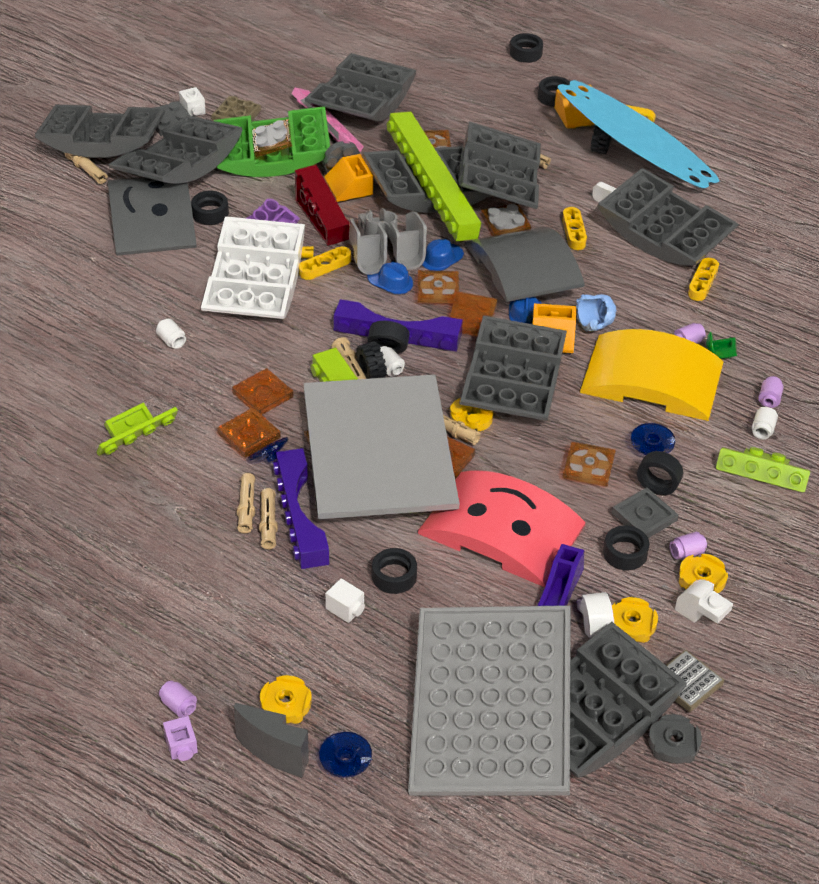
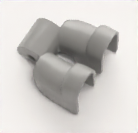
M384 208L380 209L379 217L373 218V212L370 209L364 214H358L359 229L354 223V219L350 218V242L354 249L355 263L361 272L369 275L380 272L382 265L387 261V238H389L393 245L394 259L396 262L403 264L407 270L417 269L425 261L427 227L417 212L406 214V230L404 232H399L397 229V215L391 211H386Z

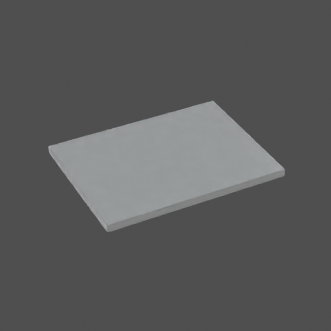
M436 375L304 383L318 519L459 509L460 503Z
M570 606L420 608L408 787L409 796L570 795Z

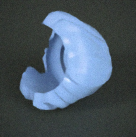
M582 294L581 298L576 300L577 319L586 332L603 329L607 325L612 324L616 317V306L608 295L599 294L592 296Z

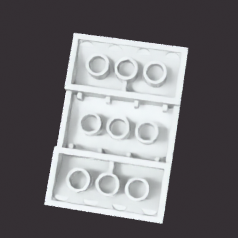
M225 217L217 245L218 253L212 276H209L201 310L284 319L289 311L296 287L305 224Z

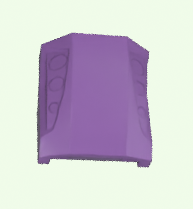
M266 199L261 207L259 206L251 216L246 218L295 224L300 220L297 215L287 207L279 205L274 199Z

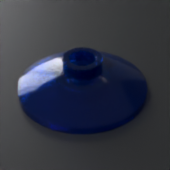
M645 423L637 426L632 431L630 437L632 446L644 455L654 451L670 453L676 442L675 436L670 429L656 423Z
M288 437L279 439L261 448L247 459L249 461L266 459L268 463L275 460L276 452H279L289 440Z
M338 732L324 740L319 750V760L323 768L330 774L343 778L353 777L361 774L368 768L372 760V749L368 741L361 735L353 732Z

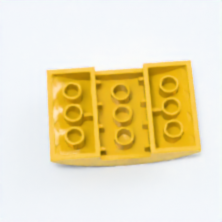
M643 329L611 331L598 336L580 393L623 402L624 396L666 405L665 412L709 421L724 361L701 345L669 333Z

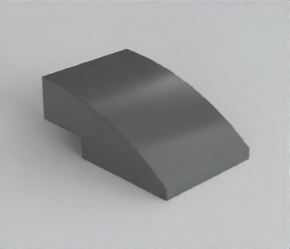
M235 703L236 738L263 762L283 772L302 778L309 762L308 730L286 725V715Z

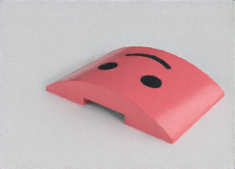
M490 471L461 472L455 480L460 503L459 509L432 511L418 530V534L457 551H460L462 547L473 550L501 562L502 570L545 587L554 558L561 544L572 546L584 528L585 521L562 501L526 481Z

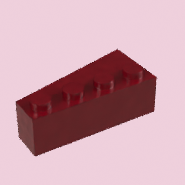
M317 165L295 170V201L326 245L330 246L349 240L350 222L344 216Z

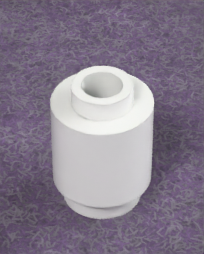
M165 319L158 323L156 334L169 347L178 349L185 344L186 337L184 331L172 319Z
M380 347L381 352H383V359L386 361L387 375L391 377L399 375L404 369V360L392 348Z
M761 407L756 411L752 424L753 435L756 438L764 440L773 434L778 419V414L774 409Z

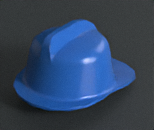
M447 239L433 240L426 247V257L422 265L430 271L444 270L463 258V249L450 243Z
M398 262L383 264L380 272L373 275L368 274L367 278L372 285L393 294H405L413 287V280L409 276L407 268Z
M536 297L510 301V320L532 324L534 303L541 304V302Z

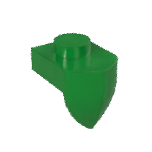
M710 332L706 341V349L723 359L737 356L736 337L714 340L713 334Z

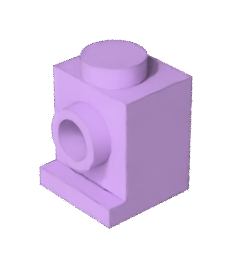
M189 716L163 722L164 736L172 760L178 758L180 761H186L191 759L193 754L198 753L197 741Z

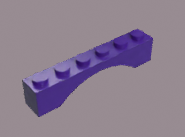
M342 299L339 300L334 313V331L368 337L372 323L384 320L393 321L405 326L409 330L408 344L456 352L462 337L463 319L441 316L424 321H401L376 314L360 302Z
M300 448L276 452L273 471L274 475H279V478L276 480L278 492H283L280 495L282 508H287V511H285L286 525H291L289 529L290 542H295L296 545L293 546L294 559L299 560L301 569L329 565V546L325 531L315 526L305 516L298 503L300 491L308 480L307 461L304 450Z
M561 544L537 606H567L584 570L585 550Z

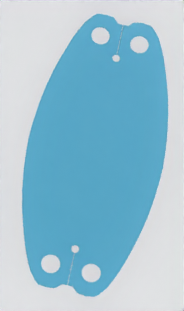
M576 80L570 81V85H558L560 92L589 120L622 145L649 162L701 188L709 187L708 183L710 182L718 183L720 181L717 175L686 146L664 129L625 104ZM578 86H583L587 88L589 91L584 92L580 90ZM566 90L576 93V96L569 95ZM701 170L708 172L711 177L704 176ZM689 176L697 177L700 182H694Z

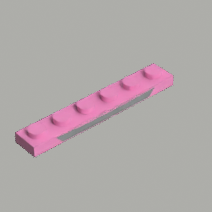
M294 88L292 95L306 109L321 107L305 102V98L311 93L309 90ZM325 108L328 132L333 136V139L337 142H352L361 153L364 146Z

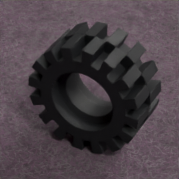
M595 124L591 141V152L606 155L612 138Z
M373 341L357 346L356 361L367 379L386 378V361L383 359V352H381L378 343Z

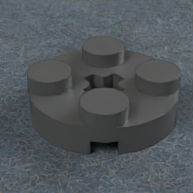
M337 142L326 150V157L322 161L323 166L329 172L341 157L360 154V151L352 142Z
M668 714L662 716L660 721L654 722L651 725L648 742L653 751V756L659 761L670 763L693 762L702 742L700 729L697 726L695 728L689 723L690 719L682 715ZM672 735L677 736L678 740L682 741L673 742L670 739L672 738Z

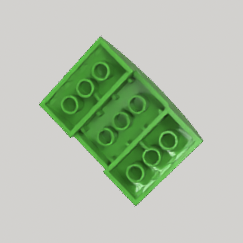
M325 106L288 111L289 117L252 122L250 115L214 120L242 127L243 130L231 152L217 168L242 176L270 177L294 173L297 169L317 164L325 159V152L330 147ZM278 120H282L288 132L287 139L279 146L271 149L258 147L255 141V129L259 126L267 127L273 125Z

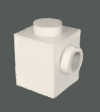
M196 87L179 91L180 103L190 116L196 117L206 114L205 99Z
M340 579L325 593L326 609L348 623L355 617L360 616L365 608L364 592L343 579Z

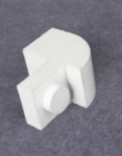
M696 580L677 598L675 610L694 623L702 615H705L718 624L732 610L733 603L713 591L714 584L712 582Z
M606 592L582 595V599L577 600V609L584 617L585 634L590 639L609 623H614L612 605Z

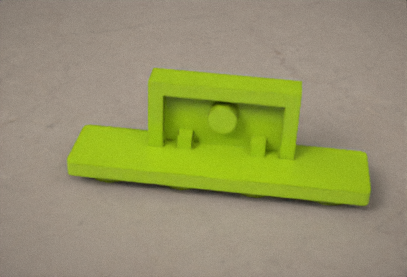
M143 402L105 421L104 426L112 438L99 445L97 449L98 456L104 453L109 455L115 452L118 446L124 443L129 445L136 441L138 436L142 434L147 436L162 424L164 426L171 424L175 421L178 412L177 407L153 418Z
M724 447L721 448L716 465L717 470L805 492L810 470L789 465L790 459H786L785 455L780 453H772V455L763 453L764 450L757 447L746 448L744 453Z

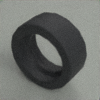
M521 33L513 36L510 40V56L513 59L523 63H531L542 57L543 40L539 36Z
M558 76L542 79L539 83L538 99L547 106L555 107L556 93L550 91H556L560 84L570 85V81Z
M203 191L196 194L191 200L193 219L200 224L216 225L223 222L225 217L229 215L228 198L218 191ZM205 206H217V207H219V208H216V209H213V210L201 209L202 207H205Z
M384 320L371 324L367 340L368 343L377 342L380 347H390L399 354L407 349L410 334L405 326L393 321Z
M662 451L648 453L637 470L640 484L644 488H649L656 495L672 494L678 488L684 474L680 462L671 454ZM649 467H659L665 470L672 479L663 480L652 474Z
M623 525L612 528L605 537L603 547L604 558L611 566L617 569L635 570L640 568L647 560L650 546L649 539L642 530L633 526ZM618 542H629L636 545L640 551L634 554H625L617 551L612 545Z
M389 548L377 553L372 562V580L379 590L386 593L399 594L408 591L416 583L417 562L410 552L401 548ZM395 564L405 567L409 572L400 577H389L380 570L387 565Z

